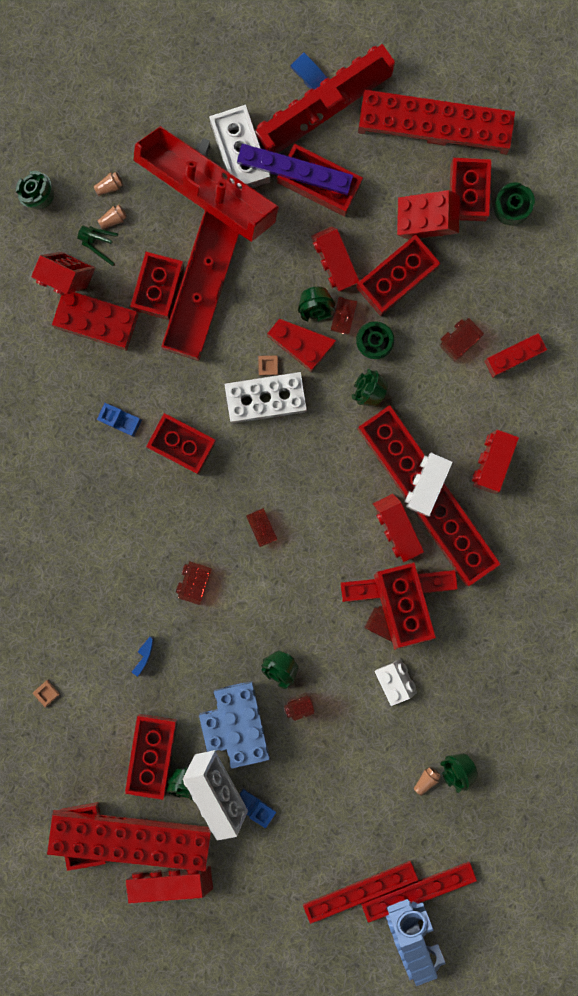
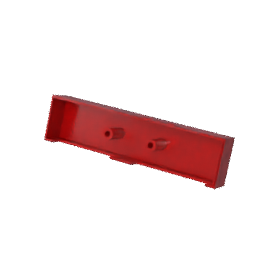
M384 45L373 46L368 50V54L354 59L351 63L352 65L339 69L334 77L323 80L315 90L313 88L308 90L302 99H295L288 105L287 109L277 111L271 120L261 122L256 129V137L260 147L274 153L281 152L362 97L364 90H372L393 75L395 61ZM318 113H321L323 115L322 120H320L317 116ZM301 124H306L308 129L302 131L300 129Z
M364 90L358 133L365 134L366 131L424 139L429 144L445 146L446 143L494 149L500 150L499 154L507 155L511 146L515 111Z
M161 126L135 144L133 161L249 241H254L275 224L279 208L276 204ZM223 173L227 175V179L223 177ZM237 183L241 184L242 189L238 187Z
M206 210L201 220L161 346L164 351L196 361H200L240 235Z
M53 810L47 855L206 871L211 831L207 826Z

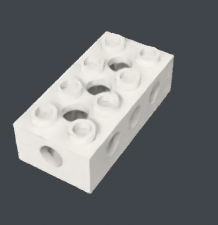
M246 105L209 116L226 171L251 188L270 183L268 172L254 168L243 170V165L237 164L239 152L236 149L241 147L242 143L260 148ZM231 130L238 131L236 134L229 133ZM237 183L238 187L242 189L241 184Z
M301 372L225 384L231 424L306 412ZM282 391H287L290 397L283 400L279 397V394ZM263 394H269L271 400L264 403L260 400V397ZM244 397L252 399V403L247 406L243 405L241 401Z

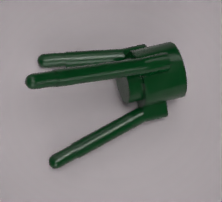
M83 225L78 232L77 239L82 241L83 246L89 248L103 260L114 266L115 263L90 243H94L98 239L112 244V240L97 235V233L115 237L118 236V233Z

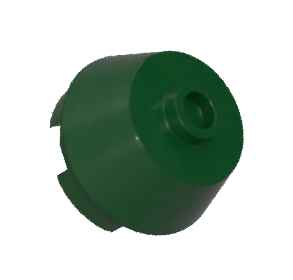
M30 171L29 175L24 179L20 178L17 182L16 193L18 194V199L26 207L44 209L54 199L52 183L46 174L39 171Z
M311 287L301 293L298 312L304 321L308 322L309 319H317L318 322L332 317L331 313L335 311L336 303L326 288Z
M368 322L357 333V348L367 358H384L393 349V332L382 322Z
M367 369V373H361L355 382L354 387L357 389L351 397L357 401L358 405L376 407L385 398L388 383L378 371Z
M279 650L264 658L261 665L262 673L269 680L272 678L274 681L279 682L278 686L283 689H287L290 684L294 683L299 666L290 654Z
M464 753L446 756L445 760L440 763L444 767V772H442L444 780L449 787L454 786L457 793L467 791L478 777L474 762Z
M184 768V770L176 769L166 784L168 786V794L177 798H190L193 801L192 795L183 781L188 768Z

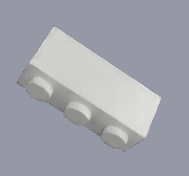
M430 453L428 457L424 456L420 465L423 467L421 474L417 473L413 484L416 486L413 492L409 491L405 502L408 503L406 508L427 517L430 516L452 465L451 461L433 453Z

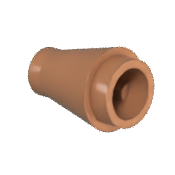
M110 172L98 184L94 185V189L98 196L120 190L123 182L117 172L113 174Z
M114 205L97 221L104 230L124 222L127 215L120 205Z
M432 767L425 769L414 790L423 796L425 792L440 782L441 775Z

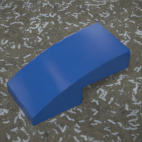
M304 52L290 65V68L310 89L313 88L315 90L327 78Z
M104 403L97 418L98 421L133 437L142 421L140 418L107 403Z
M152 636L147 639L138 651L143 658L132 671L137 677L141 674L150 658L154 644Z
M242 789L239 795L248 810L247 815L250 819L266 828L276 814V811L245 789Z

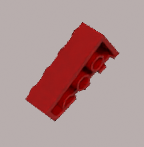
M206 866V871L171 869L165 872L161 870L151 871L150 874H143V872L132 873V876L126 879L128 903L203 898L213 890L211 866Z

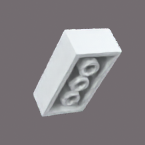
M215 750L195 754L183 777L184 785L188 788L193 801L197 804L202 817L206 820L216 840L237 837L248 812L243 800Z

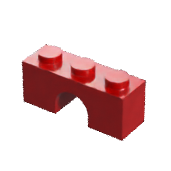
M537 333L488 357L484 362L492 378L525 361L543 354L547 351V348L540 334Z

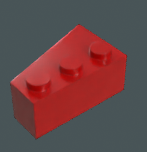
M329 227L311 236L317 254L319 253L322 259L320 260L321 265L330 276L328 281L332 289L335 288L337 291H341L359 282L337 228Z
M279 319L267 333L268 338L311 373L336 344L334 339Z
M394 494L373 503L378 513L376 517L380 525H384L386 529L384 534L388 542L392 541L394 545L391 549L396 558L400 557L405 562L424 552L402 503Z

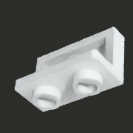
M401 659L375 670V674L391 706L408 700L417 694L415 683L410 679L407 666Z

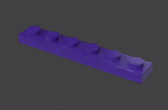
M243 143L237 159V164L344 195H348L353 178L351 174Z

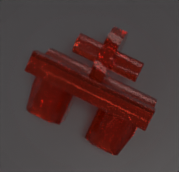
M342 297L338 298L330 331L349 335L357 301Z
M264 508L246 515L259 547L277 540Z

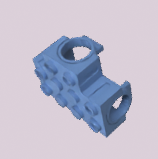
M253 681L214 690L218 709L199 714L207 752L227 749L231 769L269 760L270 756Z
M406 899L388 906L389 915L386 918L409 980L413 979L415 985L418 986L437 979L436 972L441 965L446 963L438 944L432 947L425 944L423 937L426 933L434 930L423 902L418 904ZM420 919L423 921V927L421 930L418 925V921ZM429 953L436 956V963L434 965Z

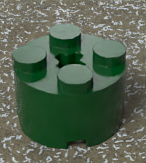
M509 183L496 196L493 205L494 213L498 220L505 225H519L531 214L535 204V197L532 190L521 183Z

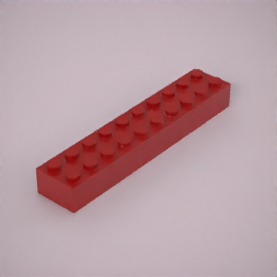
M389 405L360 425L357 430L406 499L409 491L413 492L416 486L413 484L416 474H421L423 467L420 465L425 455ZM443 483L430 516L427 517L415 512L466 586L472 585L500 565V562L445 483Z

